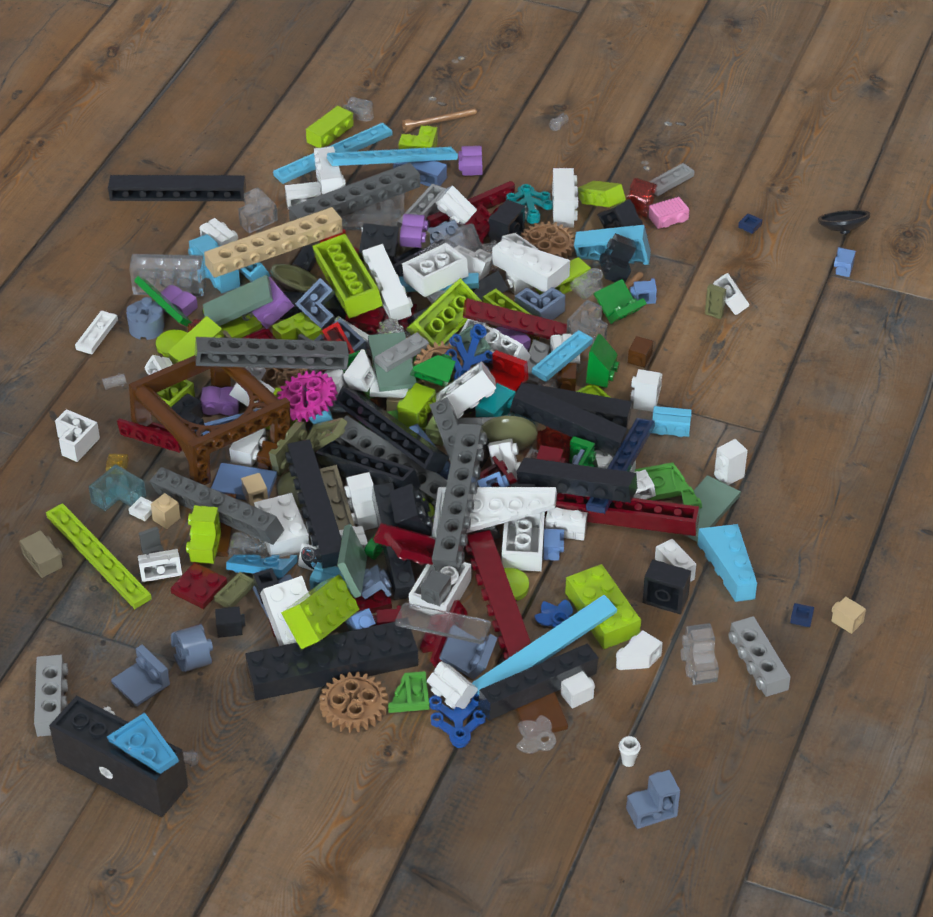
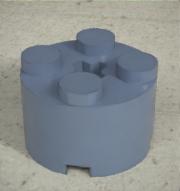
M145 297L127 306L128 327L133 337L137 339L146 337L147 340H151L163 333V328L165 327L163 308L157 302L153 301L150 297Z
M202 624L171 633L172 648L176 647L177 654H174V657L181 671L186 672L212 664L210 651L213 650V645L210 639H206Z

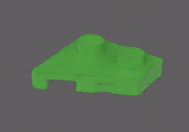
M426 671L404 673L401 684L397 687L395 696L388 705L389 713L429 710Z

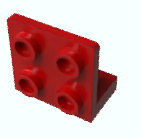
M498 350L492 354L493 369L490 373L494 376L495 382L516 392L521 382L525 383L529 379L528 362Z

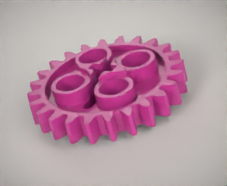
M315 370L311 374H308L307 371H305L304 375L298 373L297 378L292 376V381H285L286 386H281L282 391L277 392L278 399L281 400L286 397L290 401V418L292 421L297 418L298 422H301L303 418L308 422L309 417L315 420L317 414L323 416L322 411H329L328 406H333L332 401L336 400L335 395L338 394L332 377H329L327 373L323 375L322 371L316 374Z

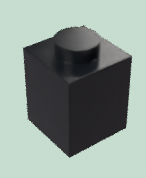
M240 606L215 609L218 638L243 635L242 627H245L246 623L245 614H240Z

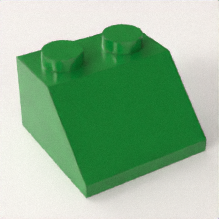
M601 334L597 335L589 351L586 383L608 387L610 381H614L615 372H618L620 362L617 361L618 354Z
M446 354L437 355L414 366L410 375L446 387L456 361Z

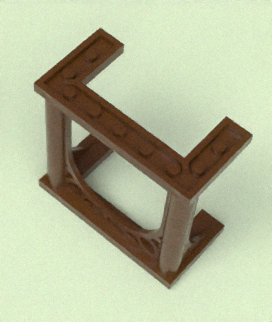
M194 355L129 384L132 422L147 427L152 423L153 415L175 437L189 463L190 479L202 485L211 483L210 453L270 426V442L277 443L280 439L285 440L286 433L290 429V401L286 397L281 400L278 399L245 367L196 366ZM210 369L211 386L219 388L231 387L232 378L246 391L250 402L246 411L237 419L225 424L208 426L191 423L183 419L157 392ZM209 431V433L201 436L203 432Z

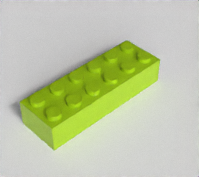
M346 234L312 246L316 261L348 318L359 316L362 313L383 306L378 287Z

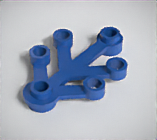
M476 324L471 328V341L467 352L459 334H454L450 337V344L456 347L463 361V366H461L457 359V352L454 349H448L445 352L446 355L452 354V360L456 361L454 365V380L469 371L472 365L478 364L481 361L490 363L493 360V353L489 350L481 355L474 356L479 340L487 333L486 328L482 324Z
M477 693L463 710L459 707L451 710L442 704V699L439 696H432L429 699V707L432 710L438 711L431 715V725L439 727L449 734L450 742L457 748L467 746L471 739L470 733L486 721V716L482 710H476L479 707L478 701H475L479 699ZM473 713V720L463 727V721ZM443 715L454 722L455 728L443 721Z

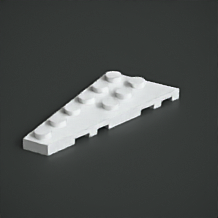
M438 487L432 537L435 538L437 536L446 487ZM477 487V494L473 496L474 510L470 512L469 516L471 517V527L467 529V533L555 509L556 487Z

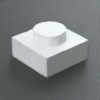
M140 497L129 508V514L146 521L152 515L150 505L152 502Z

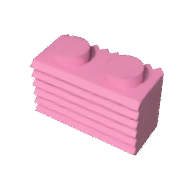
M678 196L662 203L650 205L649 219L657 229L669 227L670 225L689 220V208Z

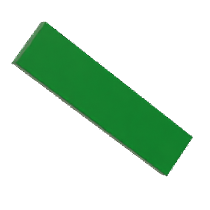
M140 276L136 277L134 281L178 323L189 327L192 323L190 319L150 282Z

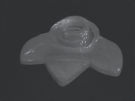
M540 715L536 722L524 720L518 723L519 731L524 737L516 745L520 751L533 754L538 750L549 751L555 746L556 737L552 732V724L547 717ZM543 737L549 738L547 742L541 741Z

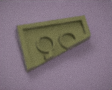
M343 418L314 424L305 440L310 439L315 452L341 437L345 432L344 427L347 421Z
M297 420L287 431L285 440L280 439L277 442L278 448L276 450L271 449L269 452L272 469L277 471L278 476H281L290 464H287L285 452H288L287 444L303 441L307 436L305 422L303 421L298 422Z

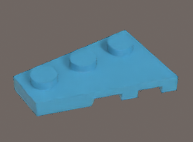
M233 555L226 562V570H233L235 573L247 572L253 574L272 568L276 578H282L298 562L297 555H290V559H279V555H272L266 558H261L260 555Z
M145 712L107 736L109 742L160 774L179 762L176 754Z

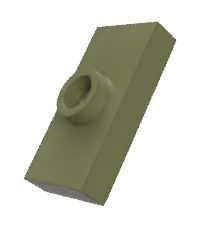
M711 283L708 285L705 314L722 319L726 297L725 288Z
M239 572L214 596V601L226 608L234 607L253 588L254 580Z

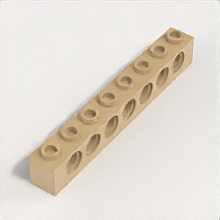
M331 207L205 251V266L214 278L342 233V218Z

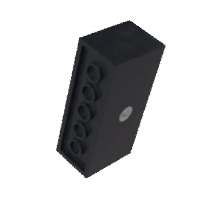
M76 695L49 725L57 762L163 817L188 788L183 750L167 742L178 757L179 762L161 774L109 742L107 736L129 723L128 721L116 716L110 707L107 706L102 709Z

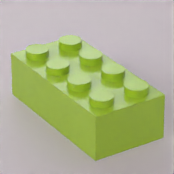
M459 278L416 318L406 330L411 335L415 333L420 334L429 342L432 348L434 342L440 346L442 341L445 344L466 323L467 318H463L464 300L467 298L477 301L481 300Z
M602 564L566 577L565 594L578 612L603 595L617 608V613L591 630L603 650L630 640L633 636H637L640 633L641 619Z
M338 574L318 584L283 610L281 614L299 647L303 649L322 640L360 609L347 588L346 582Z

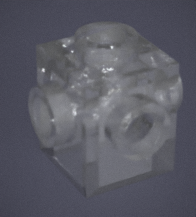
M386 319L383 322H379L380 329H377V335L404 332L403 325H399L397 319Z

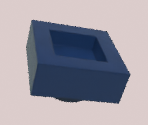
M747 213L739 221L738 228L754 234L762 225V219Z
M794 603L790 624L811 627L814 607Z

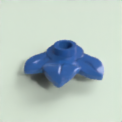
M567 599L563 600L558 607L543 601L541 613L536 614L534 618L541 625L555 628L570 618L573 608Z

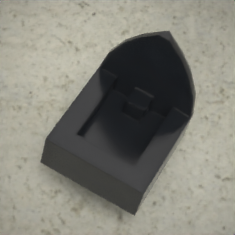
M312 245L304 246L294 264L311 272L316 263Z

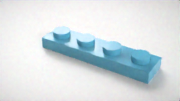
M578 330L532 368V374L547 382L593 343V338Z

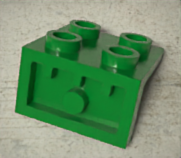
M622 279L594 293L610 325L639 311L647 304L644 298L638 301L636 298L634 299Z
M573 436L570 441L569 464H572L574 456L578 455L580 449H583L585 453L578 465L595 467L593 465L596 458V452L594 451L595 443Z

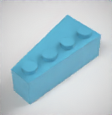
M644 225L576 232L574 248L577 257L580 259L599 260L601 254L605 253L609 239L613 238L616 233L635 242L637 249L629 263L634 264V261L649 265L651 250Z
M206 234L190 240L188 254L191 259L196 261L198 268L204 271L206 278L212 281L214 288H217L222 294L240 287L239 269L214 278L205 266L204 252L220 247L213 238Z
M738 524L699 528L697 545L700 549H703L705 557L709 562L711 561L715 567L716 574L721 576L723 584L735 602L754 600L757 581Z

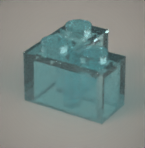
M116 464L88 486L91 503L104 511L109 509L118 500L131 507L140 497H147L144 481Z

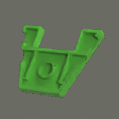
M674 463L635 469V471L639 472L646 470L654 483L656 496L646 500L681 496L684 505L702 508L700 498H697L694 490L685 482V478Z

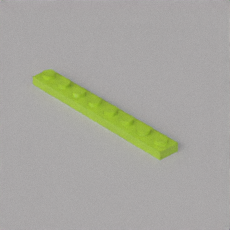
M63 503L46 512L47 518L134 609L152 600L151 594Z

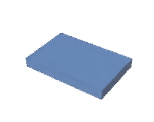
M221 463L211 488L223 494H236V499L246 500L242 491L241 478L260 473L267 487L269 499L277 478V471Z

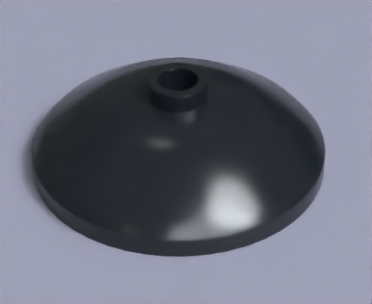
M864 210L831 212L819 216L818 223L830 230L840 231V234H847L851 232L850 230L859 228L870 218V212Z

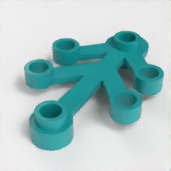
M529 184L521 185L517 193L507 194L508 200L521 205H527L526 221L530 224L540 222V213L535 209L534 204L543 207L545 210L553 209L550 192L544 191L539 193L534 191V188Z

